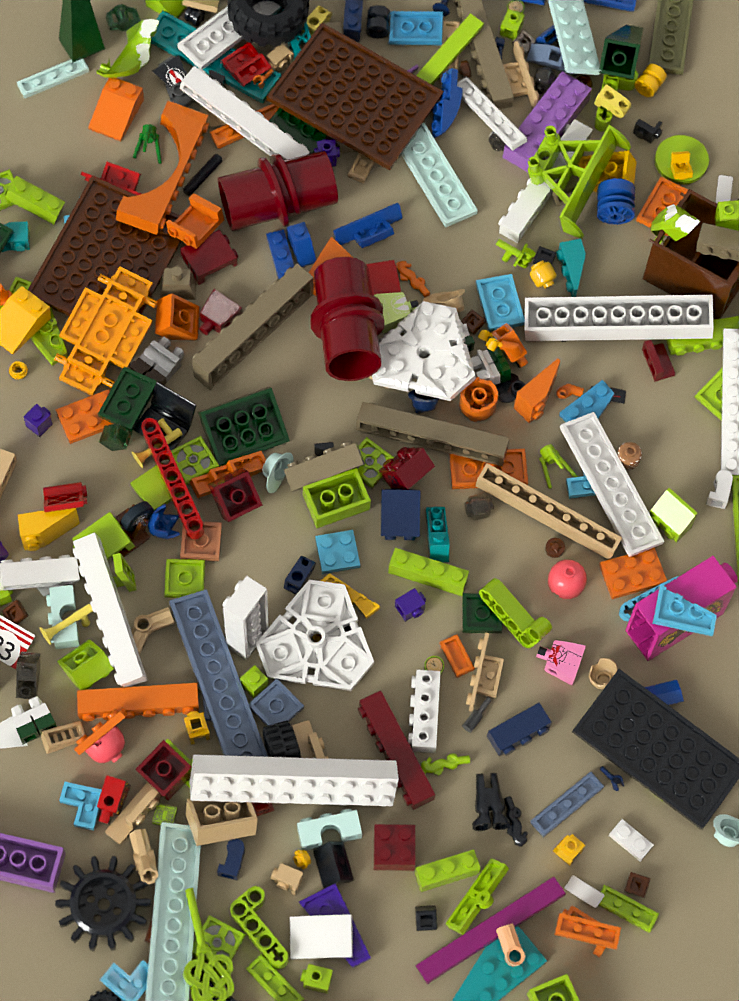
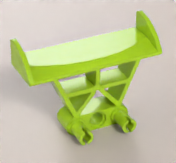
M608 125L601 140L561 141L560 135L556 133V128L554 126H547L546 130H544L546 136L535 156L529 158V178L535 185L545 182L566 204L559 216L563 232L583 239L584 234L576 225L581 212L616 147L630 151L631 145L626 137L611 125ZM594 151L585 169L577 166L584 152ZM561 152L567 165L552 169ZM567 152H574L571 160ZM543 157H549L546 160H541ZM574 175L580 179L569 198L563 191L571 176ZM560 178L558 184L553 181Z

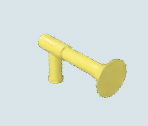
M164 418L158 421L159 426L166 433L165 439L167 444L183 435L179 428L172 431ZM158 443L155 444L153 447L160 448L162 444ZM149 448L140 453L131 452L141 468H143L144 461L152 455Z
M87 604L51 628L42 629L39 627L42 635L51 645L54 635L75 621L81 619L82 626L88 627L90 625L88 614L93 612L90 604Z

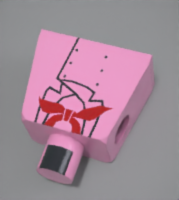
M554 640L551 649L540 646L536 657L547 661L544 669L547 673L573 685L586 646Z

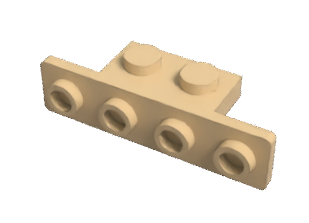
M516 41L513 47L516 62L504 64L503 66L513 96L528 95L533 109L537 101H539V94L534 89L533 76L529 75V64L524 60L523 47H520L519 42Z
M486 632L484 638H480L478 649L481 650V655L476 656L474 668L478 669L476 675L472 674L470 686H474L473 692L468 693L466 704L470 705L469 711L473 712L476 694L496 698L504 662L502 658L485 655L489 633Z
M309 720L292 725L301 758L329 759L328 756H324L322 749H325L322 738H318L317 733L313 732Z
M147 782L105 830V833L118 844H122L129 836V833L137 825L139 826L143 823L147 813L156 808L162 795Z

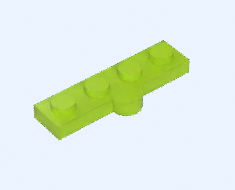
M492 858L489 860L445 923L448 928L464 935L480 910L487 909L493 904L494 898L491 894L509 870L506 864Z

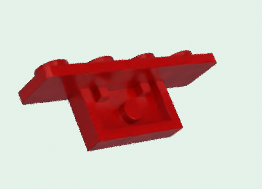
M106 162L102 176L99 179L136 196L142 194L136 192L141 177L140 173ZM81 172L80 174L82 176H85V181L88 182L92 176L85 172Z

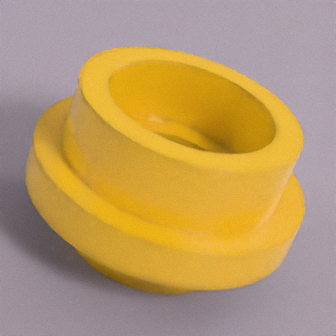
M21 361L13 362L9 367L10 376L17 380L23 379L28 374L27 365ZM16 370H22L20 373H16Z
M305 849L295 851V856H293L295 865L303 870L311 864L308 852Z

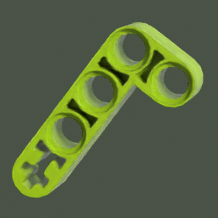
M635 70L634 79L629 80L630 78L612 77L613 75L604 74L601 90L606 84L615 91L618 89L625 91L633 90L635 88L634 84L638 79L637 70ZM602 106L597 108L594 126L598 131L605 132L608 125H611L612 112Z
M493 578L480 589L479 594L482 600L523 647L531 648L552 630L550 621L545 617H539L534 620L500 580Z
M253 886L233 901L230 906L231 917L264 958L275 969H283L288 964V953L255 913L264 905L265 893L262 888ZM257 893L261 895V899L258 902H254L250 899L251 895ZM241 906L245 908V912L242 915H237L234 913L236 907ZM251 922L258 924V928L254 931L247 928V925ZM263 938H269L271 944L264 947L260 944V941ZM274 948L275 953L279 957L282 956V962H280L279 960L275 961V954L272 952Z

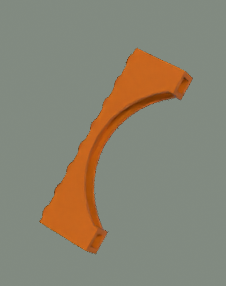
M167 101L161 115L160 125L166 127L176 144L179 155L177 168L171 177L156 189L137 196H123L117 208V221L155 235L158 234L160 229H164L167 220L165 217L170 215L172 211V201L177 200L179 194L177 190L179 187H183L184 175L189 173L191 168L190 162L196 158L198 152L196 148L197 146L201 147L204 138L202 135L207 133L210 123H207V114Z

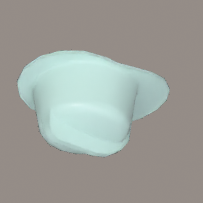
M290 452L284 454L273 453L266 459L262 471L267 478L266 488L269 493L277 491L286 476L284 469L288 468L287 464L294 461L293 455Z
M726 814L716 816L713 820L715 828L714 837L724 846L734 847L738 845L739 819Z

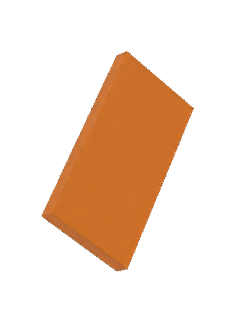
M508 449L503 466L490 464L528 485L525 449ZM449 453L452 489L478 488L475 485L486 462Z

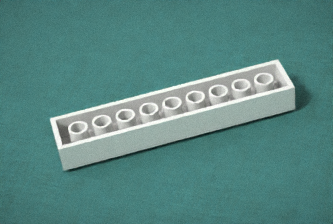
M713 295L525 298V341L713 338Z
M193 755L190 777V801L393 806L399 780L397 762L388 760Z

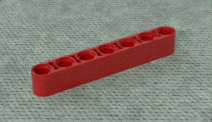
M147 418L141 425L143 437L187 535L191 539H199L204 534L202 519L158 422L153 418ZM150 427L155 428L152 432L146 431ZM155 444H162L160 448L153 447ZM163 460L170 461L168 464H161ZM171 476L177 477V479L174 481L168 480V478ZM179 492L184 493L182 497H176L175 495ZM185 509L192 510V512L189 514L183 513ZM194 525H197V526L200 527V528H199L198 530H196V531H193V530L190 529V528H191L192 526H194Z

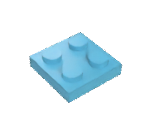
M353 530L315 536L322 574L360 568Z

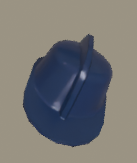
M415 390L408 393V397L412 399V405L415 408L416 414L435 410L439 398L416 394Z

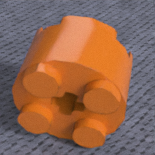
M476 377L460 394L459 406L461 412L473 422L488 419L493 415L497 406L498 391L496 386L490 380L486 381Z

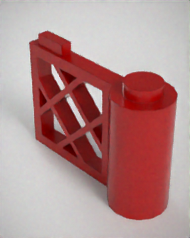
M82 482L43 488L44 512L84 507L87 504L86 485L82 486Z

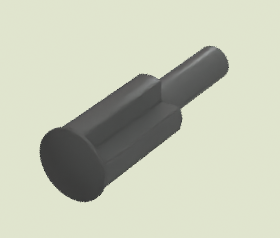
M487 697L478 710H474L462 725L467 732L472 733L473 729L482 719V713L492 701L490 697Z

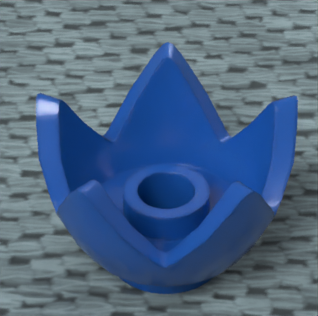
M166 504L158 507L152 513L148 523V530L153 536L169 539L181 535L179 532L171 530L179 516L164 514Z

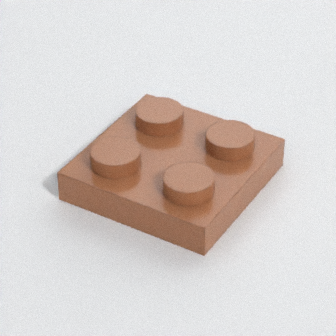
M203 522L204 534L199 539H191L183 526L180 559L219 561L222 523ZM194 525V526H192L190 529L193 530V531H196V530H198L200 527L197 526V525Z

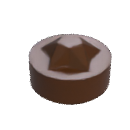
M468 60L461 61L459 72L464 78L472 76Z
M581 75L576 78V80L590 88L593 85L591 77L588 75Z
M559 538L549 539L545 547L547 555L552 558H558L563 555L565 550L564 542Z

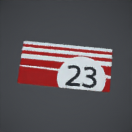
M0 615V661L16 669L35 635Z

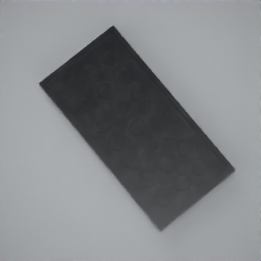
M621 669L617 670L572 730V733L701 830L739 780V758Z

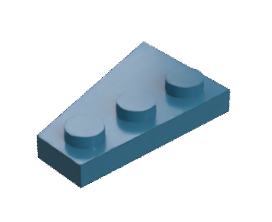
M601 380L563 409L559 416L565 422L594 412L599 419L615 393Z

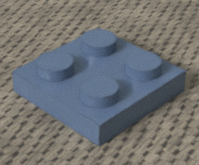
M275 679L249 703L250 709L266 726L286 720L290 722L304 709V705L278 679Z

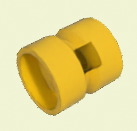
M649 64L642 75L636 80L634 84L635 89L644 97H653L666 80V72L656 64Z

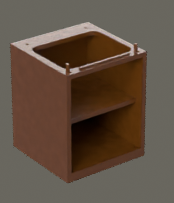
M689 189L686 194L680 193L683 199L679 201L677 206L699 219L700 222L688 235L677 241L668 235L662 245L659 244L666 233L663 230L659 231L655 241L649 240L653 244L643 280L670 295H713V319H721L739 291V262L696 252L702 224L715 225L717 204Z

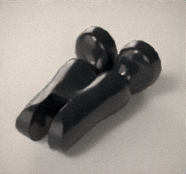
M483 773L476 774L475 811L479 816L472 823L474 831H485L491 827L489 811L493 813V829L505 830L511 826L510 820L503 815L505 804L501 795L497 773H490L491 788H485Z

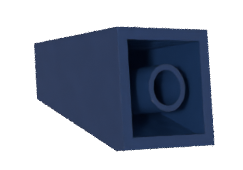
M381 489L380 535L385 536V540H396V536L404 537V540H415V537H420L421 490Z

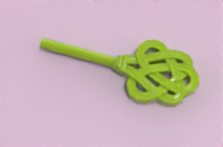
M188 888L185 892L198 946L196 950L197 959L191 960L186 964L183 970V977L185 982L191 986V995L194 1001H214L212 1000L213 998H217V1001H225L234 992V983L231 978L233 962L226 955H213L212 949L206 944L193 888ZM195 968L194 975L192 976L191 969ZM204 972L202 982H200L201 973ZM210 980L213 983L214 987L209 986Z

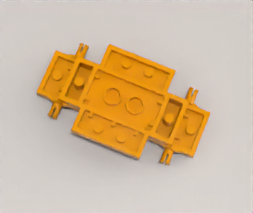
M120 266L111 278L102 274L99 275L100 277H98L97 281L107 285L103 295L85 287L59 334L60 338L75 345L68 358L59 353L54 358L55 361L64 364L59 380L91 396L94 395L101 384L110 388L113 387L115 381L105 377L110 362L121 368L129 367L152 324L151 319L139 314L138 311L144 304L155 308L158 301L148 297L153 282Z

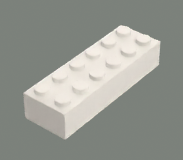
M248 576L243 581L240 580L237 583L234 594L228 596L222 605L228 649L245 660L248 659L256 648L255 643L269 628L267 588Z

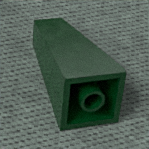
M90 0L62 1L59 41L72 62L105 50Z
M625 25L605 37L599 67L601 71L598 73L634 79L643 27Z

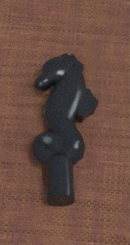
M509 796L504 798L508 809L506 817L512 823V826L507 829V834L512 836L515 845L520 848V846L522 847L527 842L528 832L524 831L521 835L522 824L517 819L521 816V810L515 807L512 797Z

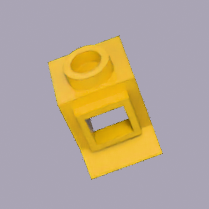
M193 711L188 713L187 717L184 718V723L191 745L195 744L194 739L203 736L206 737V740H210V733L203 712ZM201 722L202 727L192 729L191 724Z
M571 834V836H565L554 848L553 852L570 866L574 858L582 853L585 844Z

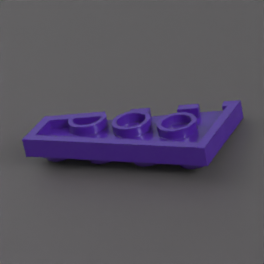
M336 883L299 901L310 916L351 915ZM352 918L353 957L345 959L354 968L372 958Z

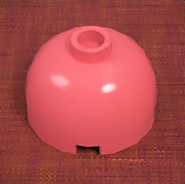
M570 559L558 561L551 568L548 575L550 590L562 599L578 597L587 583L584 567L579 562Z
M114 726L86 749L85 752L98 763H107L109 761L115 763L123 756L121 751L125 747L124 735L117 726Z

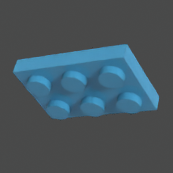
M390 12L389 45H442L443 12Z

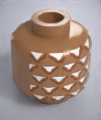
M625 442L619 447L617 452L626 470L636 468L642 457L641 448L633 442Z

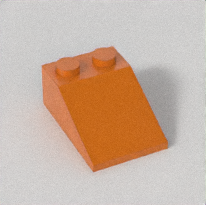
M109 78L101 92L88 128L122 141L144 101L143 88L118 78Z
M558 358L517 392L514 409L528 423L534 419L538 420L544 413L543 410L557 378L560 365Z

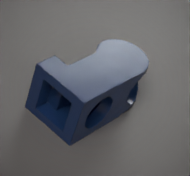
M301 556L286 577L284 589L297 595L308 581L316 562Z
M231 839L228 842L225 865L219 864L218 876L238 880L245 854V846L240 839Z

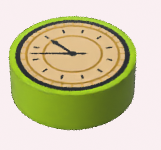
M512 0L507 5V11L510 9L524 14L525 6L519 0Z
M431 656L425 661L424 670L440 671L441 675L444 670V662L440 657Z

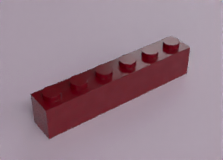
M380 690L359 700L358 712L362 719H366L368 723L366 727L369 734L375 736L377 740L375 744L379 753L384 754L385 760L397 762L399 778L397 787L402 788L404 792L402 796L406 805H410L412 810H415L433 801L435 793L382 691Z

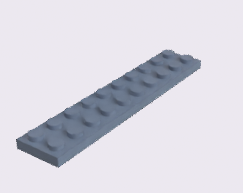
M207 589L170 600L169 604L223 755L268 757Z

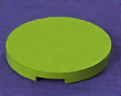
M675 135L665 139L660 143L655 154V166L659 174L665 179L680 183V185L691 184L701 179L709 164V155L704 145L697 139L686 135ZM689 151V163L693 170V178H686L684 180L674 179L670 168L672 152Z

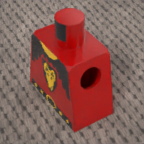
M106 775L97 807L102 810L99 822L110 825L113 815L121 813L131 786L128 782ZM114 799L113 805L108 806L109 801Z

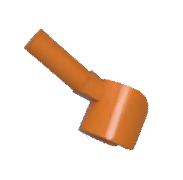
M270 69L263 76L256 75L253 78L254 84L261 81L258 87L263 88L265 86L264 81L274 73L273 69Z

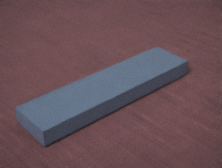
M592 772L588 773L534 817L530 823L544 838L600 792L604 785Z

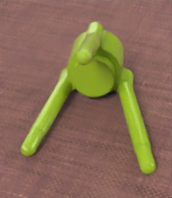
M552 444L546 445L540 450L541 457L539 460L542 464L549 489L552 488L546 462L548 464L556 462L560 469L565 467L573 477H578Z

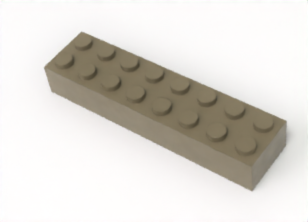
M296 264L293 268H288L280 280L276 279L268 291H263L256 302L250 303L244 313L237 315L231 325L224 327L220 331L219 336L211 339L201 352L198 351L193 356L194 377L211 390L313 295V276L299 264Z

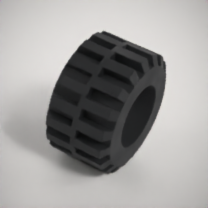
M288 720L263 727V739L268 757L301 758L295 732Z

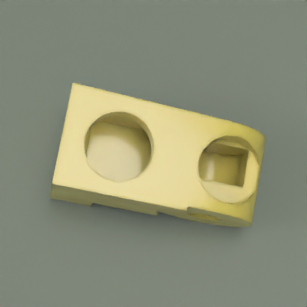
M321 6L315 8L307 18V25L311 36L319 27V24L329 22L332 12Z
M607 84L597 95L594 103L598 107L602 106L611 111L618 118H623L631 108L630 101Z

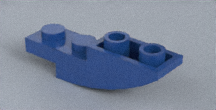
M454 68L443 73L441 77L442 91L444 92L440 98L441 101L435 104L433 108L434 115L431 126L433 138L445 133L454 121L460 107L463 88L457 86L458 70Z

